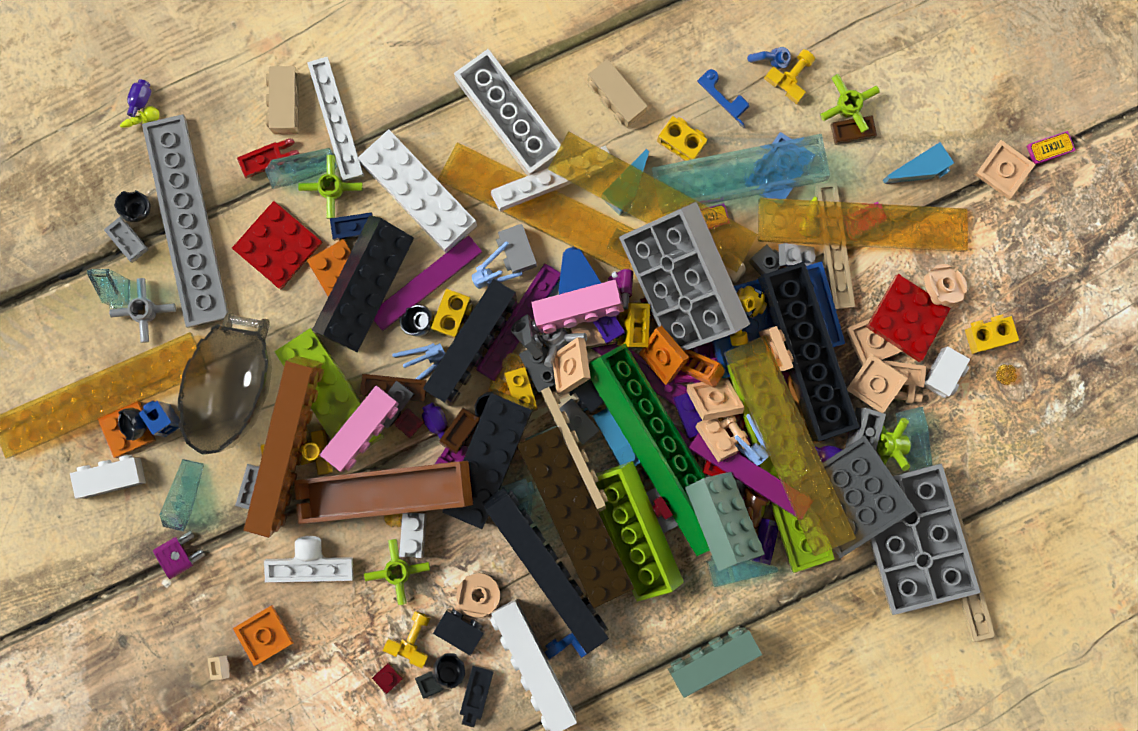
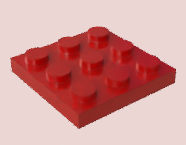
M273 201L234 244L232 249L281 290L323 242Z
M897 274L894 276L866 328L916 361L921 362L951 308L942 304H934L929 293L902 275Z

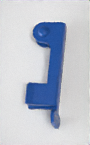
M713 69L707 70L697 82L741 127L745 128L744 123L738 117L749 108V103L741 95H738L730 103L715 89V84L719 80L718 73Z

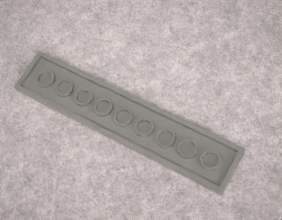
M182 114L142 124L185 326L186 328H192L229 319L228 307L186 117Z

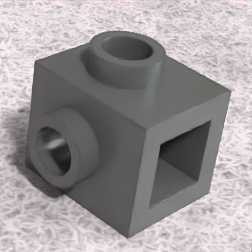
M767 244L748 261L761 276L779 270L781 267L779 265V252L775 249L772 250Z

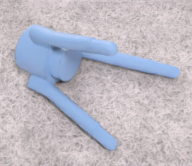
M505 242L483 264L476 267L477 272L472 274V281L478 289H482L485 286L489 287L492 280L502 274L501 270L493 273L489 268L485 269V267L509 245V242ZM517 272L496 278L495 280L503 282L521 276L523 273Z
M433 343L425 347L394 353L392 356L399 357L426 351V355L403 364V367L406 368L426 359L429 360L430 364L434 362L432 366L415 378L421 380L436 369L445 352L440 343L437 345Z
M747 414V419L760 445L754 443L752 446H749L736 435L735 439L739 442L736 447L751 462L753 461L758 466L769 457L770 454L766 451L769 446L763 440L751 415Z

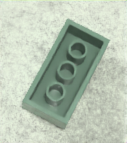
M731 472L703 478L685 487L718 571L746 563L764 555L761 542L757 537L753 522L749 517L744 500L740 495Z
M734 627L728 631V636L722 639L720 636L708 642L710 646L701 649V647L696 648L689 653L690 657L684 660L678 658L670 663L671 667L668 668V671L683 698L762 655L749 630L744 627Z

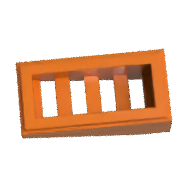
M689 349L685 350L684 352L689 358L681 368V371L715 388L725 373L722 364ZM690 358H693L689 366H686Z

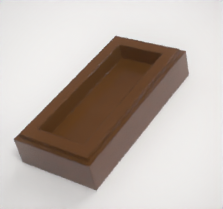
M873 115L863 117L869 128L861 133L854 119L831 123L834 144L875 138L877 132Z
M463 407L440 438L439 444L457 455L478 425L480 418Z

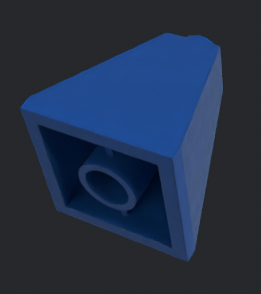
M570 247L563 252L559 295L601 284L580 249Z

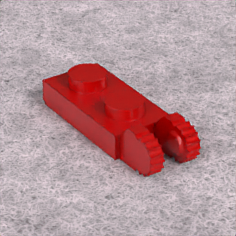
M288 138L278 143L274 142L237 157L244 177L247 179L284 164L285 161L299 157L298 150H292L285 154H281L280 151L281 149L293 146L295 144L294 139Z

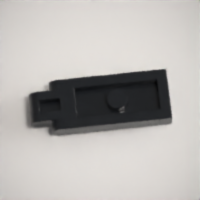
M473 664L460 715H463L461 725L474 728L476 720H481L494 670Z

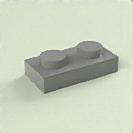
M788 243L778 245L780 266L788 267L804 261L806 266L815 263L814 247Z

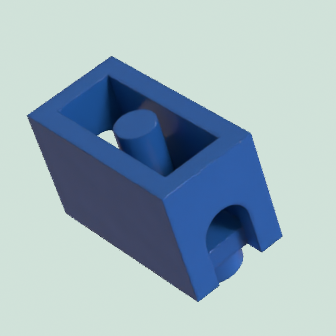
M153 400L144 405V410L139 412L151 433L156 436L167 437L183 426V423L168 403L155 402Z

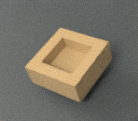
M227 655L208 658L211 680L230 677V664L227 660Z

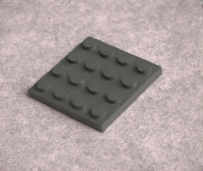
M865 436L791 483L793 489L813 501L808 511L840 558L916 511Z

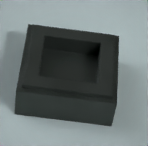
M432 671L415 678L423 699L444 690L443 687L435 682Z

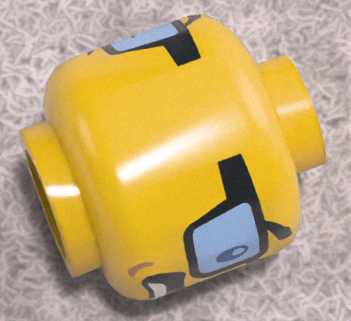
M751 286L738 290V296H753L755 308L750 312H745L747 316L753 318L758 313L763 314L767 306L763 292Z

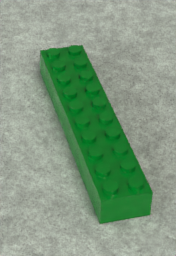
M624 343L589 364L590 379L656 490L673 514V518L690 544V547L696 556L710 551L685 487L706 477Z

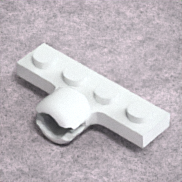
M303 536L295 541L294 558L264 560L265 582L352 581L354 579L353 557H323L321 539L316 536Z

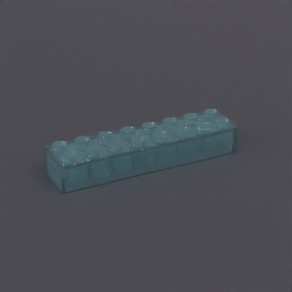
M822 134L652 168L660 214L677 211L697 202L698 206L824 182L828 181L830 177Z

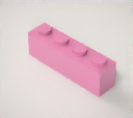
M616 280L531 302L536 326L541 333L547 334L553 333L559 328L575 327L578 323L594 322L604 316L613 317L618 315L619 312L624 311L620 289Z
M375 386L321 452L320 456L340 472L349 471L357 462L355 460L356 456L360 452L363 454L371 444L369 440L373 435L378 436L385 426L382 424L386 419H392L397 413L399 403L378 386Z

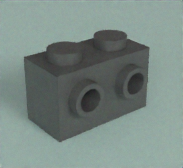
M543 345V355L537 359L528 350L519 354L539 394L545 388L556 386L553 365L552 367L544 365L548 349Z

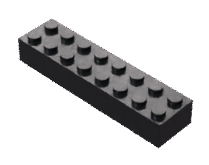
M805 261L759 276L758 280L762 292L765 294V301L767 302L774 327L777 326L778 330H782L785 336L784 345L786 350H790L793 356V368L788 369L811 440L819 442L859 428Z
M503 487L482 503L488 515L585 652L588 654L607 641L609 637L606 631L609 629L598 613L594 615L596 611L586 596L581 597L584 594L574 578L569 580L571 575L562 561L557 563L558 556L549 543L544 544L546 539L539 528L531 526L534 522L525 508L519 509L518 506L521 504L513 491L507 492L505 487Z

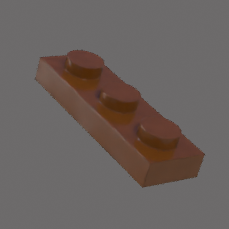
M362 374L360 395L368 396L375 386L388 393L394 383L398 381L414 393L410 401L425 402L426 391L423 387L427 380Z

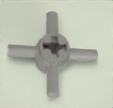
M138 278V298L131 300L128 308L110 309L109 314L111 318L131 316L133 320L139 323L140 343H148V322L155 318L156 313L176 312L175 303L155 305L153 301L147 299L145 278ZM143 305H145V314L138 315V310H143Z
M564 327L556 329L553 333H542L540 337L548 349L544 365L552 367L558 350L577 337L584 338L586 342L587 334H568Z

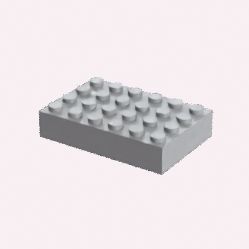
M697 202L619 237L647 302L650 304L658 326L662 325L683 351L734 334L750 325Z
M935 464L894 475L893 478L916 511L869 540L890 613L896 615L979 594L980 589L943 465Z

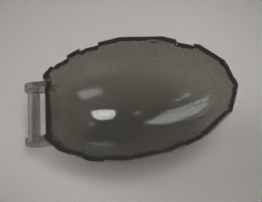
M228 312L224 317L222 326L217 324L212 327L204 339L201 338L197 343V348L192 358H189L182 374L178 396V411H180L181 421L179 422V428L186 444L198 453L206 455L233 448L255 425L269 393L272 372L270 351L265 342L270 325L268 319L234 316L233 313ZM236 324L258 328V331L232 328V326Z

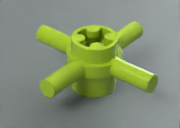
M836 74L831 79L839 91L840 97L837 100V106L820 114L821 119L826 121L837 114L845 118L853 117L861 133L869 129L860 113L863 101L879 94L880 90L878 86H874L862 93L856 90H847L840 75ZM850 100L852 104L846 106L844 102Z
M327 155V174L322 175L318 183H298V190L319 191L321 196L327 199L326 218L330 219L335 218V199L339 198L343 191H363V183H343L335 175V155ZM330 182H334L335 190L325 191V186L329 187Z
M906 418L900 419L894 432H888L883 425L876 449L885 465L889 458H895L903 471L910 468V464L904 457L909 453L911 447L909 437L903 435L909 424Z
M397 539L388 540L391 561L386 564L384 570L364 573L365 582L386 578L389 583L395 585L398 605L407 604L404 583L409 579L410 574L430 571V563L409 565L406 561L400 559ZM400 565V568H402V578H397L395 574L392 575L391 571L396 566Z

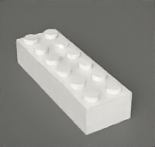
M489 49L454 73L458 85L527 176L546 169L564 156L562 145Z
M389 129L358 157L361 165L445 253L461 242L477 227L476 220Z
M517 598L493 610L490 619L495 631L500 630L502 634L500 641L505 651L510 650L512 654L510 661L515 671L520 670L522 674L521 683L525 691L530 690L532 694V699L530 700L536 712L540 710L542 713L541 722L546 731H563L576 724V714Z

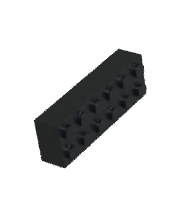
M369 215L312 331L358 353L414 237L382 218Z
M495 279L492 280L423 387L427 393L448 406L450 403L454 404L461 394L459 392L462 384L467 385L472 377L471 370L474 366L477 368L484 358L482 353L485 348L490 349L495 341L494 334L497 330L499 332L502 330L507 322L505 317L508 313L512 314L517 307L515 291Z
M496 389L491 392L463 460L468 461L473 505L443 509L442 513L479 529L484 528L489 515L482 502L501 489L518 448L517 445L521 441L535 406Z

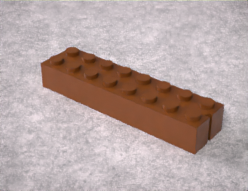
M295 356L285 362L243 531L269 538L285 525L287 515L284 514L286 506L290 505L292 499L290 489L291 486H294V480H297L295 470L296 466L300 465L303 456L300 452L301 446L305 444L308 432H305L306 426L310 424L313 417V411L310 410L312 403H315L317 400V383L322 380L324 369H321L322 362L301 356Z
M468 461L294 480L296 500L310 499V503L296 504L298 524L473 505Z

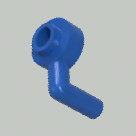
M778 47L774 48L771 52L762 51L749 54L747 59L750 63L769 60L776 69H782L789 66L791 54L787 48Z
M570 633L559 642L555 638L545 646L547 650L544 652L548 659H551L568 645L572 644L581 658L587 655L573 633Z

